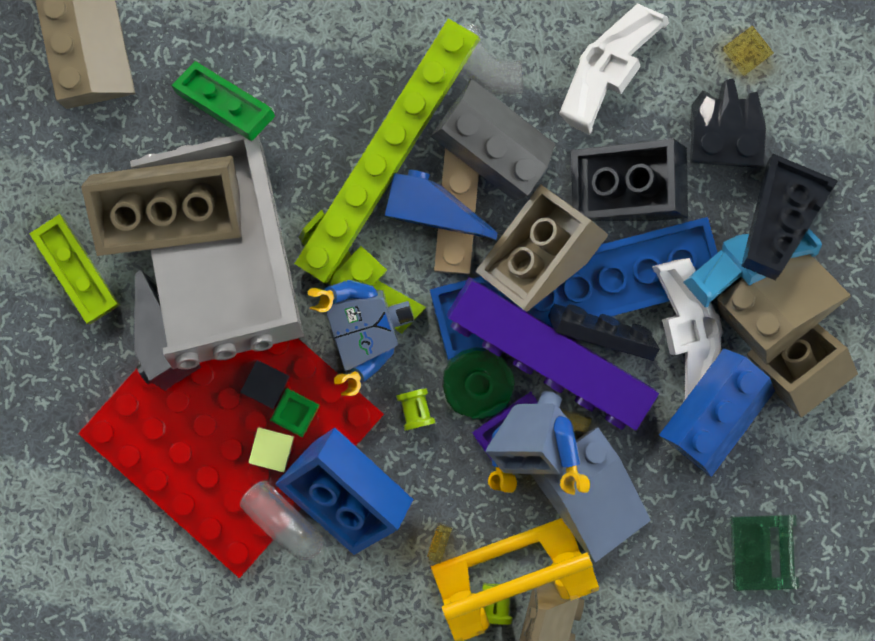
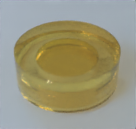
M560 408L572 422L574 430L580 432L589 431L592 418Z

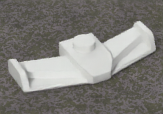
M637 3L594 43L588 45L579 58L580 63L559 112V115L568 125L588 135L591 134L592 126L607 89L609 88L622 94L641 67L639 60L631 55L656 32L669 24L667 16Z
M690 258L652 266L676 313V316L662 319L669 353L671 355L685 353V399L721 353V336L723 334L720 316L715 312L711 302L705 308L683 283L696 271Z

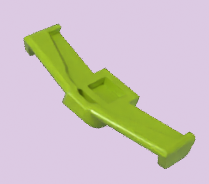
M320 210L302 229L299 239L304 247L324 217L325 213L323 210ZM362 246L352 255L347 251L328 282L330 286L346 280L372 285L376 290H383L388 307L409 301L414 320L427 308L380 282L379 280L387 273V269ZM413 322L395 327V329L403 334Z

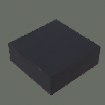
M256 360L240 393L274 409L291 376Z

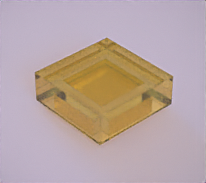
M753 25L723 48L724 52L743 76H746L774 54Z
M441 522L437 523L427 553L428 560L441 563L452 526Z

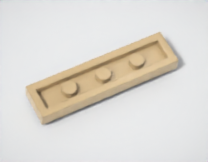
M445 148L442 186L475 213L479 174ZM438 228L434 272L470 275L473 235Z

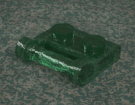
M796 515L730 516L733 589L736 591L798 589L799 577L795 576L793 526H797ZM770 527H778L780 576L772 577Z

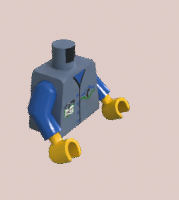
M346 280L328 286L325 290L311 288L308 291V296H320L319 303L311 306L310 309L321 313L326 312L345 371L350 370V374L337 375L334 378V383L342 384L347 380L348 388L341 393V396H354L359 392L360 385L378 372L394 354V349L398 345L395 327L414 322L415 320L409 301L388 307L383 290H376L372 285Z
M544 391L537 404L515 405L502 425L493 432L492 441L486 449V453L492 458V466L496 467V471L492 472L488 478V485L493 490L507 493L514 492L517 480L512 473L561 474L562 469L565 468L566 473L560 480V486L564 492L575 495V481L579 492L587 493L589 491L590 481L588 477L584 474H579L577 471V465H580L574 429L572 422L559 408L562 403L559 395L551 391Z

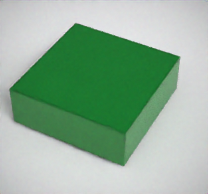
M287 388L270 421L304 437L320 405Z

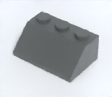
M473 79L467 83L430 136L514 201L530 194L547 169L555 147L554 142Z

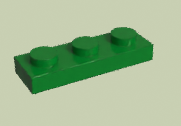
M196 61L171 85L177 95L251 142L275 117L271 107Z

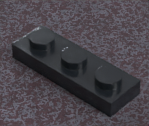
M554 303L548 315L556 333L651 361L655 360L660 350L652 336V332L639 324L628 326L619 323L618 320L606 314H600L599 317L588 314L584 309L572 304H568L565 307Z

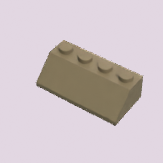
M35 0L56 101L64 108L70 109L136 94L116 0Z
M233 156L92 174L81 186L97 256L241 237L240 193Z

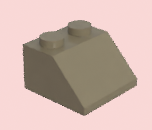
M819 324L814 326L767 365L753 350L747 353L751 362L770 377L775 393L801 418L858 375L848 348Z

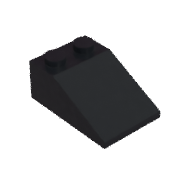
M674 138L571 150L572 207L591 221H660L688 218L687 147Z

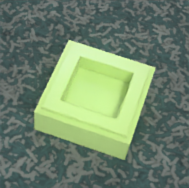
M258 427L249 463L285 472L294 436Z

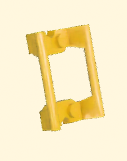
M562 518L431 566L444 603L441 607L454 641H464L485 633L484 631L489 627V620L484 607L550 582L554 583L562 599H570V601L599 590L588 552L581 554L574 535ZM540 542L553 562L551 566L478 593H471L469 567L531 544Z

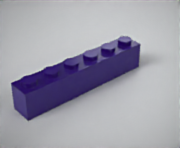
M470 277L447 313L448 318L453 321L450 327L468 338L471 333H474L484 339L482 346L490 352L501 356L504 351L515 358L512 364L529 375L534 370L546 377L543 382L559 393H562L564 389L571 391L577 395L574 399L576 403L593 412L595 407L607 413L604 419L621 430L626 425L637 430L659 395L648 384L570 337L556 333L550 325Z

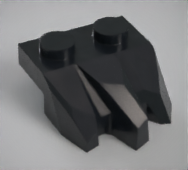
M734 78L722 83L719 99L702 90L691 105L690 163L762 168L765 156L766 123L758 92L749 93L746 99H739Z

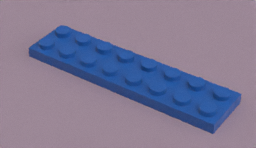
M708 217L602 244L585 266L527 312L553 327L548 315L554 303L565 307L568 304L576 305L584 309L588 314L598 317L600 314L613 317L670 302L652 266L690 258L697 271L718 252ZM482 276L472 278L518 306ZM467 280L430 289L448 360L463 350L474 347L484 348L482 346L484 339L474 333H471L468 338L450 327L453 321L447 316L449 309Z

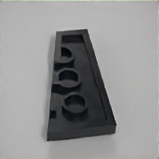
M772 154L766 164L741 267L776 281L838 180Z

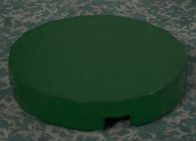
M481 347L463 350L454 356L445 368L442 380V387L448 404L456 413L472 417V419L492 417L506 408L511 400L510 397L515 385L512 369L502 355L497 356L486 348Z

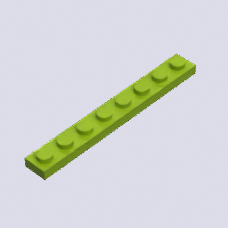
M447 19L294 263L295 265L323 283L327 284L393 180L394 173H397L476 48L480 41L478 35L451 19Z

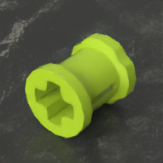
M427 388L396 395L397 401L402 404L406 424L403 425L404 431L435 423V418L430 417L425 397L428 394Z
M484 583L482 590L484 591L500 584ZM511 597L484 608L490 624H512L513 618L509 616Z

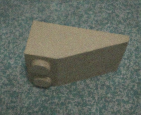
M540 184L475 272L527 312L585 266L607 238L608 234L589 218Z
M808 254L790 258L776 281L766 277L748 285L742 278L717 298L719 314L767 365L847 301L851 295L814 257Z
M553 582L532 589L519 641H575V634L571 633L574 620L580 621L584 599L577 598L572 601L570 599H562Z

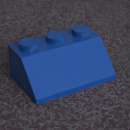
M723 349L659 436L704 473L712 477L774 394L775 389L770 377L746 356Z
M336 428L315 440L275 484L353 555L397 531L414 500Z

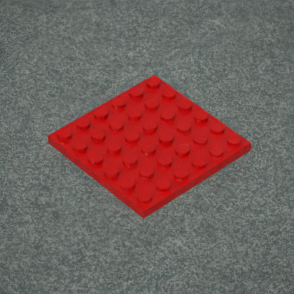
M299 338L273 344L271 348L263 351L248 350L236 353L234 357L227 360L211 359L199 362L201 368L165 391L153 383L147 384L136 368L78 433L238 578L243 576L302 509L275 485L285 472L249 463L258 427L294 436L286 467L287 471L315 440L333 428H336L351 443L357 446L385 415L360 392L354 396H341V393L347 390L348 382L335 384L334 378L339 374ZM256 360L291 376L274 409L240 393ZM287 388L320 405L304 437L270 421Z

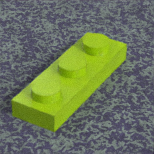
M57 215L29 233L86 324H92L120 306L62 215Z

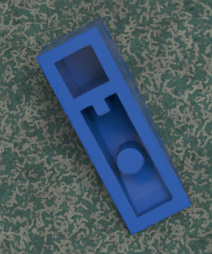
M409 170L408 176L394 173L385 216L403 222L494 240L497 239L498 232L442 185L430 181V174L416 170Z

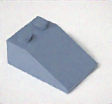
M598 427L576 439L580 465H577V471L579 474L587 476L590 481V489L587 493L577 490L576 481L574 483L575 495L568 494L561 489L560 480L566 473L565 468L562 469L561 474H531L584 551L588 552L593 563H596L651 521L620 457Z

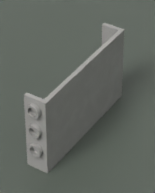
M240 134L229 137L221 136L209 142L193 146L184 145L176 150L160 154H147L140 159L130 161L131 168L137 169L233 156L240 193L241 237L151 249L168 346L163 348V354L172 369H191L199 365V362L211 359L227 360L234 357L236 353L248 350L263 351L271 348L273 344L304 337L265 153L259 135L252 142Z

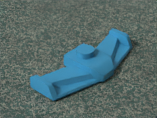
M808 229L791 258L808 254L812 257L818 255L822 246L820 239ZM749 234L737 235L724 241L722 250L683 281L705 308L740 276L748 285L766 278L761 274L741 267Z

